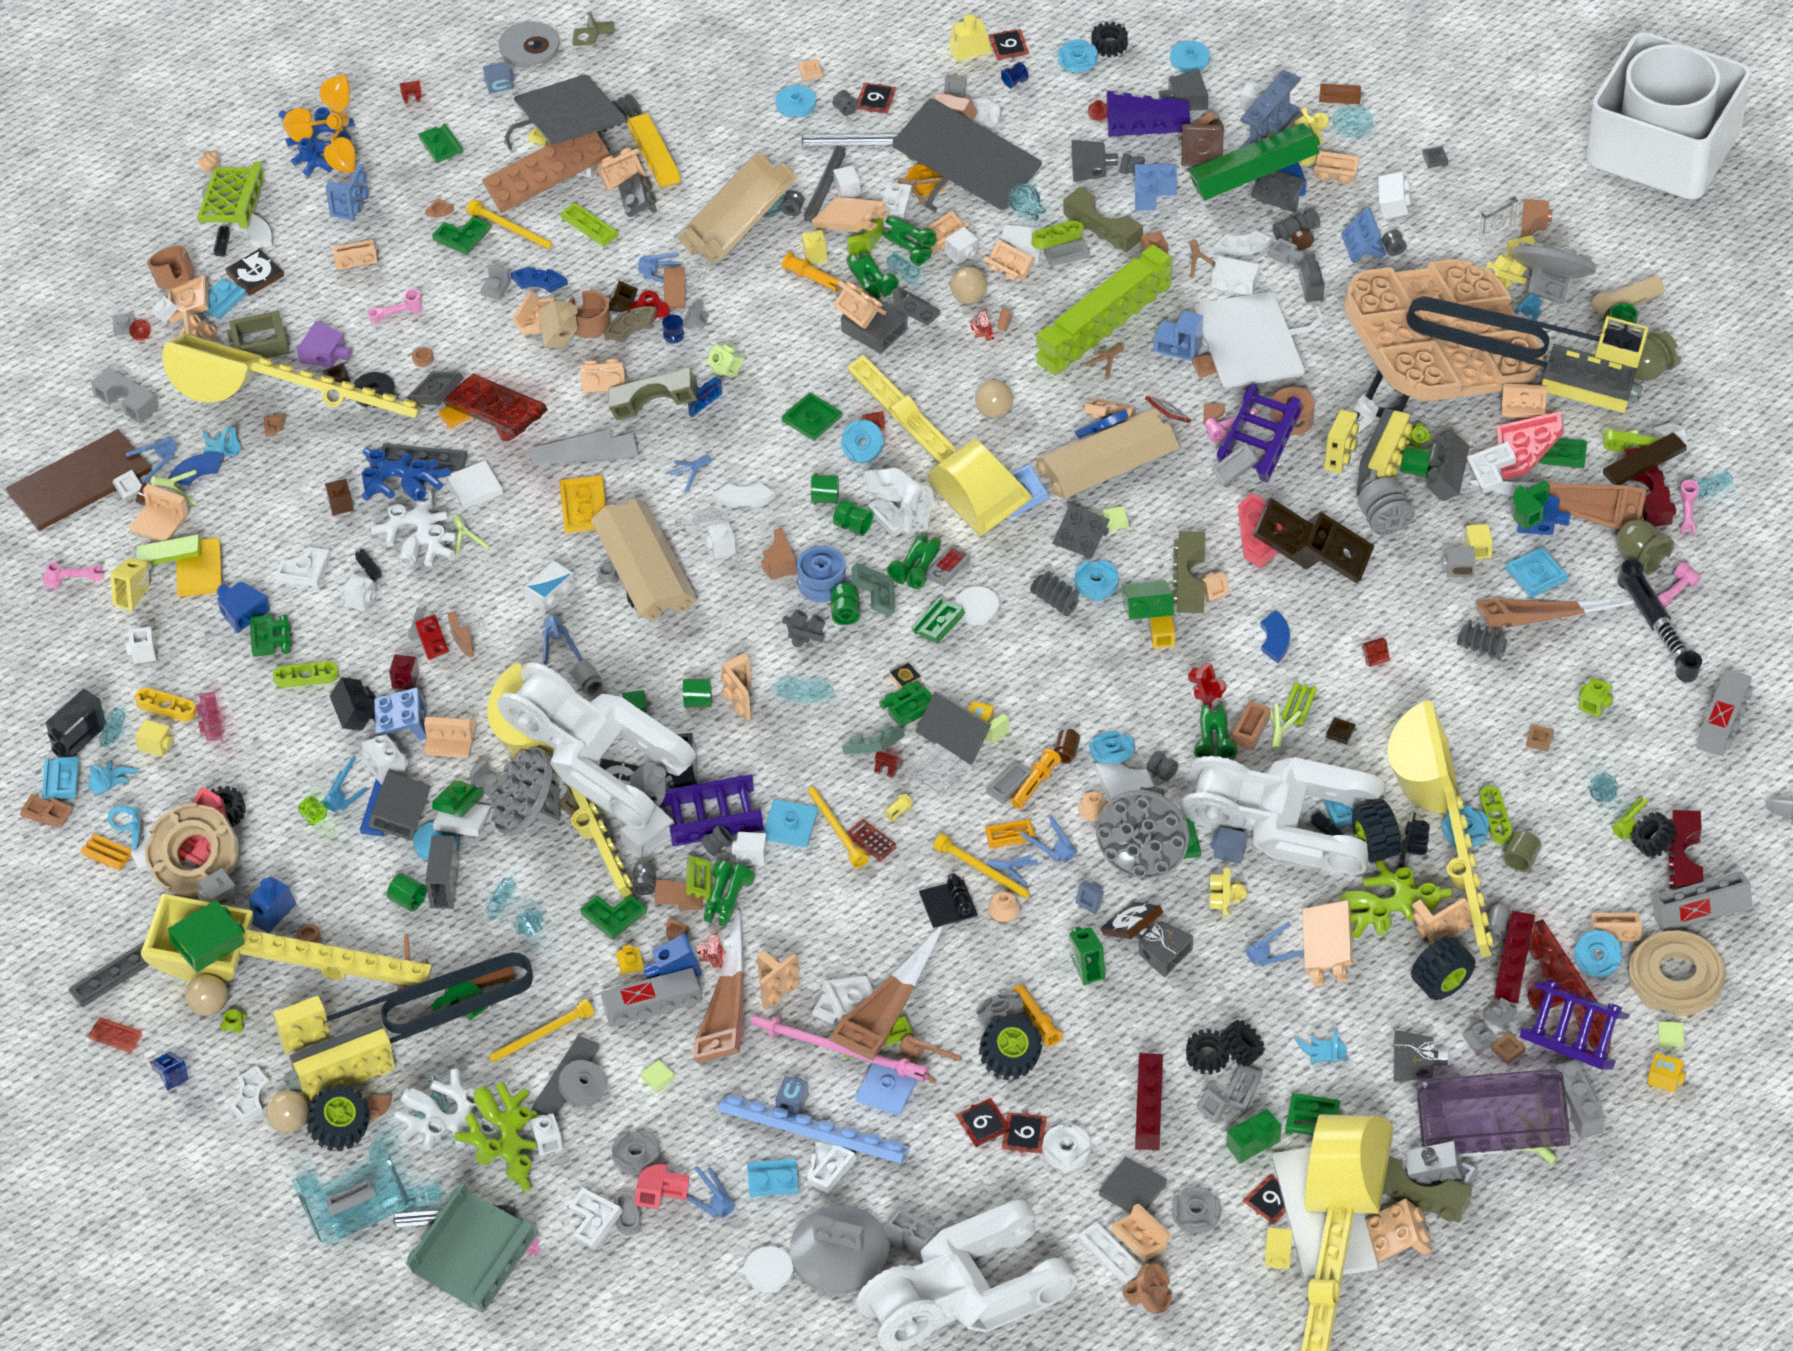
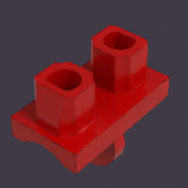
M435 614L413 622L428 660L449 652Z
M1205 663L1202 669L1193 667L1188 674L1189 681L1197 684L1193 692L1195 698L1202 700L1204 705L1209 704V709H1211L1213 701L1216 698H1221L1226 691L1227 685L1225 681L1216 678L1213 666L1210 663Z

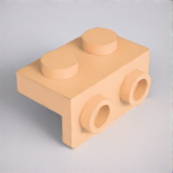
M1319 151L1320 153L1317 155L1316 165L1313 169L1315 177L1322 181L1335 179L1342 184L1356 181L1359 157Z
M950 211L926 227L934 230L936 233V243L929 248L934 253L940 249L944 251L945 239L963 227L968 230L969 222L963 224L955 213Z
M373 240L332 247L336 270L378 263Z
M998 240L990 257L984 256L983 260L989 263L988 268L999 272L1000 269L1005 271L1004 276L1015 281L1019 278L1024 281L1035 258Z
M529 291L513 317V321L521 334L542 333L538 310L553 301H557V299H538L533 291Z
M1504 383L1501 416H1506L1510 419L1518 417L1529 419L1545 415L1547 386Z
M1591 913L1592 931H1606L1612 934L1618 941H1641L1642 923L1640 922L1639 913Z
M1140 1204L1134 1205L1131 1215L1113 1223L1111 1231L1144 1262L1165 1252L1171 1237L1170 1232Z

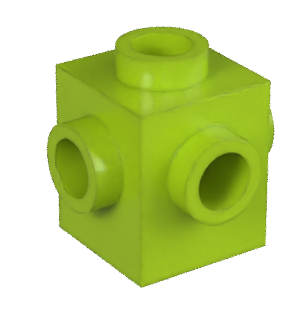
M1592 677L1588 684L1584 683L1580 689L1578 710L1600 718L1605 708H1610L1613 703V685Z

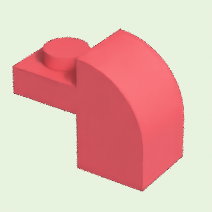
M664 1164L653 1165L644 1169L639 1175L636 1186L635 1206L659 1209L662 1196L686 1200L690 1175L666 1172L667 1165Z

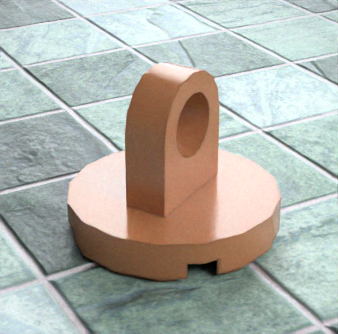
M1149 1263L1143 1265L1138 1271L1137 1279L1128 1283L1123 1289L1122 1294L1129 1304L1142 1303L1149 1313L1158 1314L1167 1311L1172 1299V1293L1168 1291L1167 1285L1170 1284L1169 1276L1160 1264Z

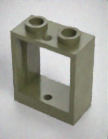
M279 311L229 321L230 330H227L229 343L234 342L230 347L257 354L263 358L289 354ZM274 328L275 339L240 346L239 335Z

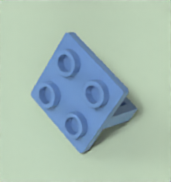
M1366 207L1341 233L1350 260L1353 263H1356L1365 253L1378 259H1382L1386 255L1383 242L1380 239L1381 233L1371 208Z

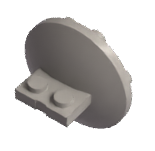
M1520 242L1519 246L1513 248L1511 256L1522 266L1532 271L1528 289L1530 294L1544 297L1558 304H1564L1569 279L1593 275L1596 272L1597 266L1591 261L1592 257L1589 255H1576V250L1564 248V251L1546 248L1547 245L1542 243H1534L1532 246L1531 244Z
M531 747L526 750L521 749L512 762L505 764L503 776L499 784L504 783L492 795L490 800L493 809L494 806L504 809V812L496 809L491 816V821L499 832L509 836L517 835L524 831L535 818L553 826L560 821L558 786L551 783V758L545 750L538 747Z
M1130 790L1112 798L1100 813L1096 825L1097 843L1106 860L1119 871L1137 878H1156L1171 872L1183 860L1189 845V828L1181 810L1165 796L1148 790Z
M829 1206L811 1213L799 1223L790 1241V1257L797 1275L812 1288L833 1294L851 1293L862 1289L869 1280L883 1272L889 1258V1240L885 1236V1229L882 1224L870 1213L852 1206Z

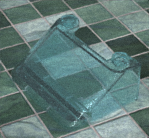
M384 1137L374 1141L369 1146L368 1155L372 1164L322 1187H320L317 1178L309 1173L301 1174L291 1180L316 1237L322 1243H333L406 1208L408 1196ZM369 1179L372 1180L377 1196L331 1216L327 1207V1198Z

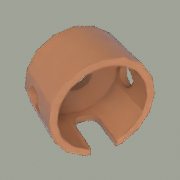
M181 245L162 249L153 254L147 262L156 285L160 289H170L182 285L190 280L196 272L186 248Z
M594 290L582 291L583 304L577 308L578 312L575 315L577 322L575 335L583 338L601 336L611 323L609 301L601 292ZM572 296L568 302H572L575 305V298Z
M1283 388L1273 395L1272 400L1286 404L1290 403L1292 397L1301 399L1303 410L1297 422L1303 420V423L1300 426L1295 425L1291 435H1300L1307 432L1314 422L1315 403L1313 396L1302 388ZM1271 409V421L1275 423L1281 422L1284 416L1283 412Z

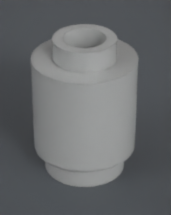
M579 662L574 666L571 675L583 692L594 694L601 689V677L590 662Z
M1500 904L1494 905L1488 912L1490 925L1486 926V930L1491 932L1494 941L1506 938L1511 917L1510 909Z

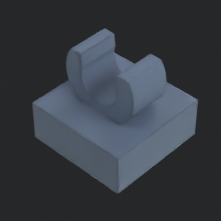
M1083 881L1079 886L1075 903L1095 914L1101 906L1104 886L1097 882L1090 884L1087 881Z

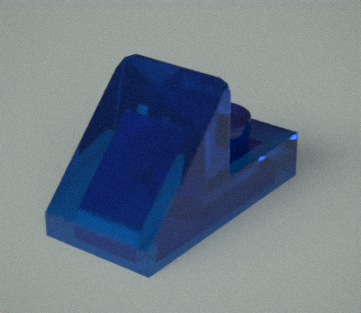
M714 377L704 383L701 388L697 386V401L688 403V411L691 418L722 395L720 379Z
M171 1051L149 1062L153 1071L160 1075L167 1091L188 1081L185 1061Z

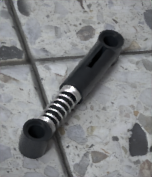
M1634 559L1625 560L1621 565L1617 578L1618 585L1628 591L1650 628L1657 632L1668 652L1671 653L1677 666L1675 672L1677 678L1683 682H1693L1697 679L1702 665L1701 656L1685 648L1686 645L1682 644L1683 640L1679 639L1680 635H1676L1677 631L1673 630V625H1670V615L1643 575V565Z

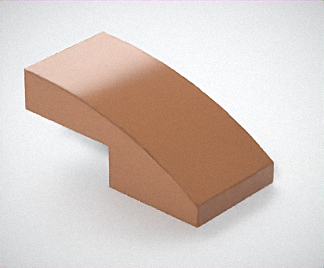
M685 267L664 268V302L668 305L669 309L685 308Z
M456 611L447 613L454 641L465 655L473 657L468 626L459 628Z
M31 794L21 809L20 816L47 825L63 827L73 811V807L53 798L49 802Z
M656 880L655 904L678 905L679 910H702L703 896L696 898L694 897L695 893L686 895V883Z

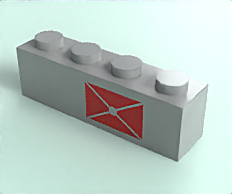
M1725 669L1699 733L1697 749L1724 756L1726 749H1731L1734 741L1732 733L1738 732L1741 720L1738 718L1740 715L1744 716L1748 704L1745 701L1746 699L1750 700L1753 694L1754 686H1750L1752 676Z
M1742 872L1652 896L1654 917L1663 931L1675 930L1682 926L1697 924L1703 920L1718 918L1721 915L1753 907L1751 883Z
M693 967L601 992L602 1006L609 1027L623 1026L631 1021L646 1020L654 1015L661 1013L669 1014L676 1009L691 1008L696 1004L702 1003L700 987Z

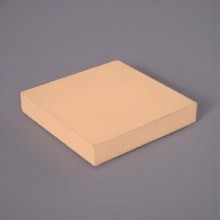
M205 275L189 280L177 287L167 289L168 300L178 307L169 319L171 323L182 320L183 312L186 310L192 314H198L209 309L208 279Z

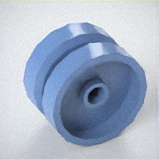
M816 546L809 548L801 554L797 561L798 587L801 594L815 602L830 601L831 589L835 585L847 583L846 562L843 555L837 549L829 546Z

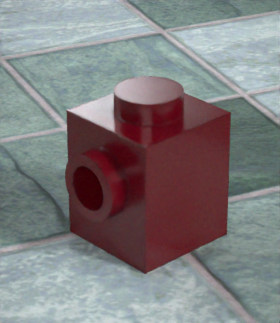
M394 654L389 670L392 688L406 690L415 688L419 675L416 657Z

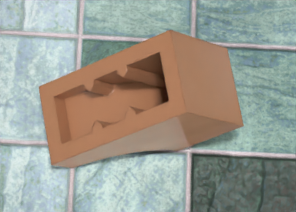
M1524 199L1521 238L1533 235L1542 229L1547 230V223L1552 222L1553 210L1549 209V201Z
M782 528L773 530L774 542L770 548L763 550L764 560H761L764 573L768 572L771 580L796 573L795 557Z

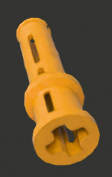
M788 252L785 255L781 265L782 269L790 270L800 278L807 277L835 293L841 289L836 286L839 279L810 266L808 260H801L795 257L792 252Z
M1049 748L1044 749L1040 760L1032 765L1031 774L1014 797L1011 798L1010 803L1014 807L1023 809L1041 782L1051 776L1052 769L1061 762V757L1057 752Z
M1024 984L1017 985L1012 992L1020 994L1024 1003L1023 1010L1033 1022L1032 1026L1038 1028V1033L1043 1038V1044L1046 1047H1050L1059 1043L1063 1033L1055 1028L1053 1019L1050 1015L1043 1013Z

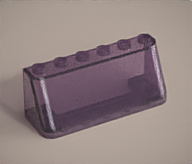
M1547 1069L1425 1079L1416 1085L1421 1148L1454 1141L1461 1155L1466 1153H1486L1491 1151H1511L1570 1145L1564 1076L1559 1070Z

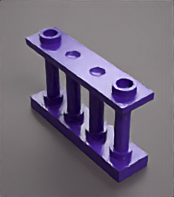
M1252 383L1250 389H1247L1244 393L1242 407L1224 445H1221L1217 451V458L1221 462L1230 455L1237 440L1263 449L1266 453L1264 459H1261L1251 468L1256 469L1261 481L1268 483L1303 410L1301 399L1292 397L1290 403L1284 404L1259 395L1260 392L1257 384ZM1254 403L1283 412L1284 416L1281 422L1275 423L1250 414ZM1249 422L1274 431L1275 435L1272 441L1267 442L1241 433L1245 423Z
M752 774L667 789L662 802L663 807L671 806L675 822V825L669 826L672 847L701 842V838L706 834H711L713 829L719 824L723 825L731 836L738 835V832L763 830L761 810H752L748 793L754 791ZM739 794L744 813L730 815L726 796ZM717 798L721 817L707 819L703 800ZM694 802L698 821L684 823L680 804Z
M1547 979L1545 983L1536 982L1534 987L1545 991L1535 1025H1532V1028H1522L1519 1038L1598 1069L1613 1070L1616 1060L1608 1058V1053L1606 1052L1616 1019H1629L1630 1014L1623 1012L1621 1006L1608 1003L1607 1006L1560 988V983ZM1556 995L1566 1000L1556 1033L1549 1035L1545 1033L1546 1029L1544 1027L1553 997ZM1577 1003L1585 1006L1586 1010L1577 1040L1572 1044L1566 1041L1567 1037H1565L1574 1004ZM1595 1011L1606 1014L1607 1018L1598 1048L1593 1052L1587 1049L1586 1041Z

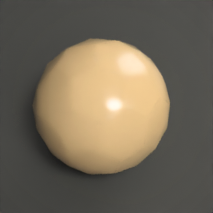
M974 267L959 269L953 275L950 282L952 295L963 304L972 305L977 303L987 292L988 283L985 275Z
M989 380L978 388L975 395V403L977 409L984 416L1000 418L1011 410L1013 394L1006 383L999 380Z
M202 974L195 977L188 984L185 991V1000L188 1007L194 1013L200 1016H213L225 1007L228 1000V991L220 978L212 974Z
M292 1090L280 1091L269 1100L266 1106V1117L273 1129L281 1133H293L300 1130L306 1124L309 1106L301 1094Z

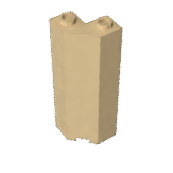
M760 152L752 156L676 237L688 251L695 255L701 253L707 256L706 260L711 263L718 262L732 250L797 180V177L789 166L783 163L774 167L770 163V159Z
M1156 408L1147 409L1035 458L1037 462L1036 469L1040 476L1051 478V488L1056 496L1067 498L1177 450L1179 445L1172 427L1168 422L1163 424L1159 419L1161 417L1160 412Z
M634 498L627 500V503L624 505H606L591 519L640 616L654 621L668 608L682 613L698 600L648 504Z

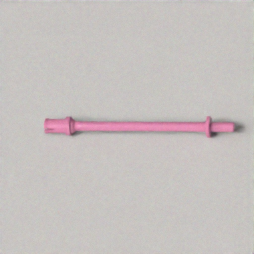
M752 1016L751 1025L769 1030V1036L775 1038L778 1033L896 1070L898 1076L903 1078L908 1076L925 1082L928 1074H925V1072H929V1067L911 1063L907 1058L897 1061L877 1054L872 1061L830 1041V1039L782 1025L780 1017H774L772 1021L757 1016Z

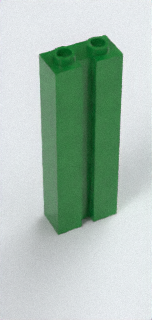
M1301 123L1191 168L1188 171L1194 188L1205 201L1319 154L1318 146L1320 141L1317 134L1313 133L1311 127L1308 128L1304 123Z

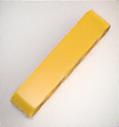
M644 113L627 118L629 131L648 167L653 172L652 174L660 189L681 183L679 171L649 114Z

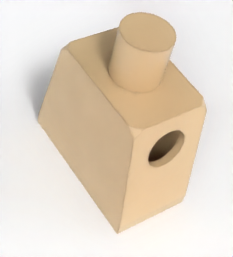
M553 301L538 310L544 347L564 348L577 331L575 315L578 309L572 302Z

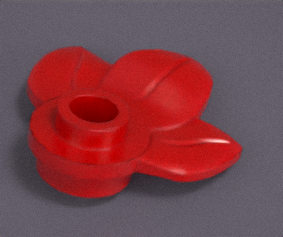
M651 290L642 292L639 299L628 310V312H631V309L638 307H656L657 314L655 320L656 318L669 320L670 317L668 305L659 299L656 292Z

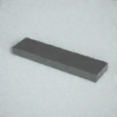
M383 444L381 448L386 454V459L390 461H397L404 454L409 453L412 456V460L406 465L409 467L415 460L427 462L435 458L438 466L433 469L449 467V470L459 471L465 468L468 457L467 451L394 444Z
M144 942L69 988V993L83 1008L148 967L149 964L141 956Z
M577 1036L535 1101L532 1111H536L538 1115L553 1113L556 1118L566 1102L559 1091L558 1080L561 1071L572 1061L586 1060L591 1062L600 1049L599 1043Z

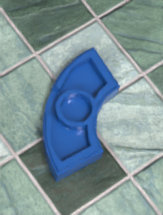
M530 267L510 273L511 278L520 289L539 287L551 293L568 285V280L564 276L550 269L545 271Z
M1123 410L1074 432L1077 438H1082L1127 419L1129 415L1126 410Z
M211 452L190 457L177 465L170 473L168 479L196 470V474L176 482L181 485L190 486L195 479L202 475L217 474L223 463L224 453Z
M1275 610L1260 622V627L1267 636L1265 643L1261 646V651L1279 663L1289 648L1290 629L1285 618Z

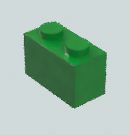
M1267 1108L1227 1130L1226 1147L1239 1163H1242L1281 1141L1282 1125Z

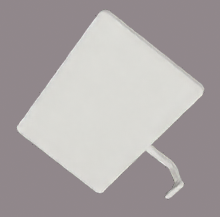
M1270 291L1202 302L1193 306L1196 314L1203 315V336L1224 388L1304 375L1305 369L1291 335L1310 332L1323 320L1319 307L1315 306L1317 319L1310 326L1288 329L1275 294Z

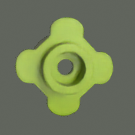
M1421 423L1415 425V428L1408 437L1412 441L1413 446L1419 448L1432 438L1431 434Z
M235 1009L226 1011L223 1014V1023L220 1024V1029L224 1032L231 1030L235 1031V1033H240L243 1031L242 1025L243 1021L246 1020V1014L240 1013Z

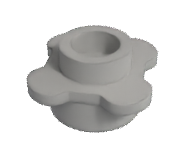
M603 563L597 567V583H616L618 581L617 571L613 564Z

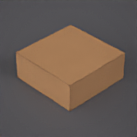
M1532 725L1526 741V747L1548 752L1554 736V730Z
M1509 1032L1493 1043L1491 1050L1508 1065L1525 1053L1526 1047Z

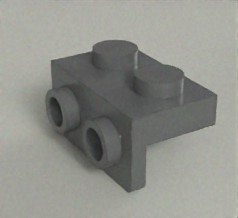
M637 173L618 185L627 216L633 217L645 208H648L652 213L657 211L655 205L657 201L651 190L653 185L648 178H644Z
M898 286L892 291L895 309L928 326L940 315V309Z

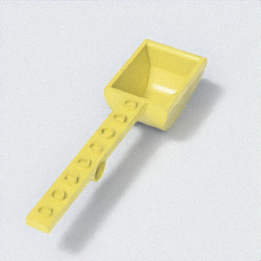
M185 333L176 336L164 344L162 355L167 377L178 391L196 401L208 403L227 399L244 388L253 379L256 372L323 391V402L330 407H336L348 398L413 418L418 417L421 411V406H417V402L404 399V401H400L392 394L384 393L380 395L376 394L375 390L363 387V389L355 388V384L350 382H335L334 378L330 376H314L312 371L301 369L300 372L294 370L293 366L284 363L276 365L272 363L271 359L263 358L260 355ZM331 390H336L339 393L338 400L330 396Z
M864 355L847 367L848 372L938 463L930 471V486L979 537L1033 499L1032 495L976 438L957 450L919 412L914 401L908 395L904 396Z
M516 663L499 677L491 691L487 706L490 727L513 758L517 756L521 749L526 750L531 747L545 750L550 755V758H552L555 751L553 747L545 742L530 739L520 731H517L513 726L509 725L498 709L497 702L503 694H516L524 684L521 678L523 667L521 664ZM571 788L580 807L572 815V825L582 838H594L613 881L623 898L625 899L630 894L633 896L630 889L633 886L628 874H623L621 870L624 868V864L619 855L615 856L613 853L616 847L612 839L605 836V832L608 830L603 820H598L596 816L599 814L595 803L590 802L588 798Z
M1424 701L1406 712L1395 725L1388 743V758L1402 792L1412 803L1435 813L1447 814L1449 811L1459 857L1448 863L1447 872L1455 888L1460 890L1466 889L1477 945L1484 958L1492 956L1490 946H1493L1494 942L1491 932L1486 930V926L1490 925L1487 913L1482 912V906H1485L1482 892L1478 893L1477 887L1481 886L1478 872L1474 873L1473 867H1476L1477 864L1474 853L1469 852V848L1473 847L1469 833H1465L1468 823L1465 814L1461 815L1460 810L1464 809L1461 795H1459L1447 737L1432 701Z
M162 894L141 950L142 958L149 965L163 973L187 981H192L195 977L202 974H212L220 978L223 983L229 982L234 978L241 954L321 969L322 974L332 980H341L347 974L412 986L429 980L432 971V965L251 931L253 911L226 906L231 913L232 919L235 922L239 921L245 930L243 934L245 944L196 973L170 943L168 928L208 905L209 902Z
M1322 1114L1318 1116L1309 1159L1304 1206L1306 1211L1327 1212L1315 1279H1311L1308 1286L1310 1307L1301 1351H1329L1354 1214H1379L1394 1132L1392 1123L1382 1116Z

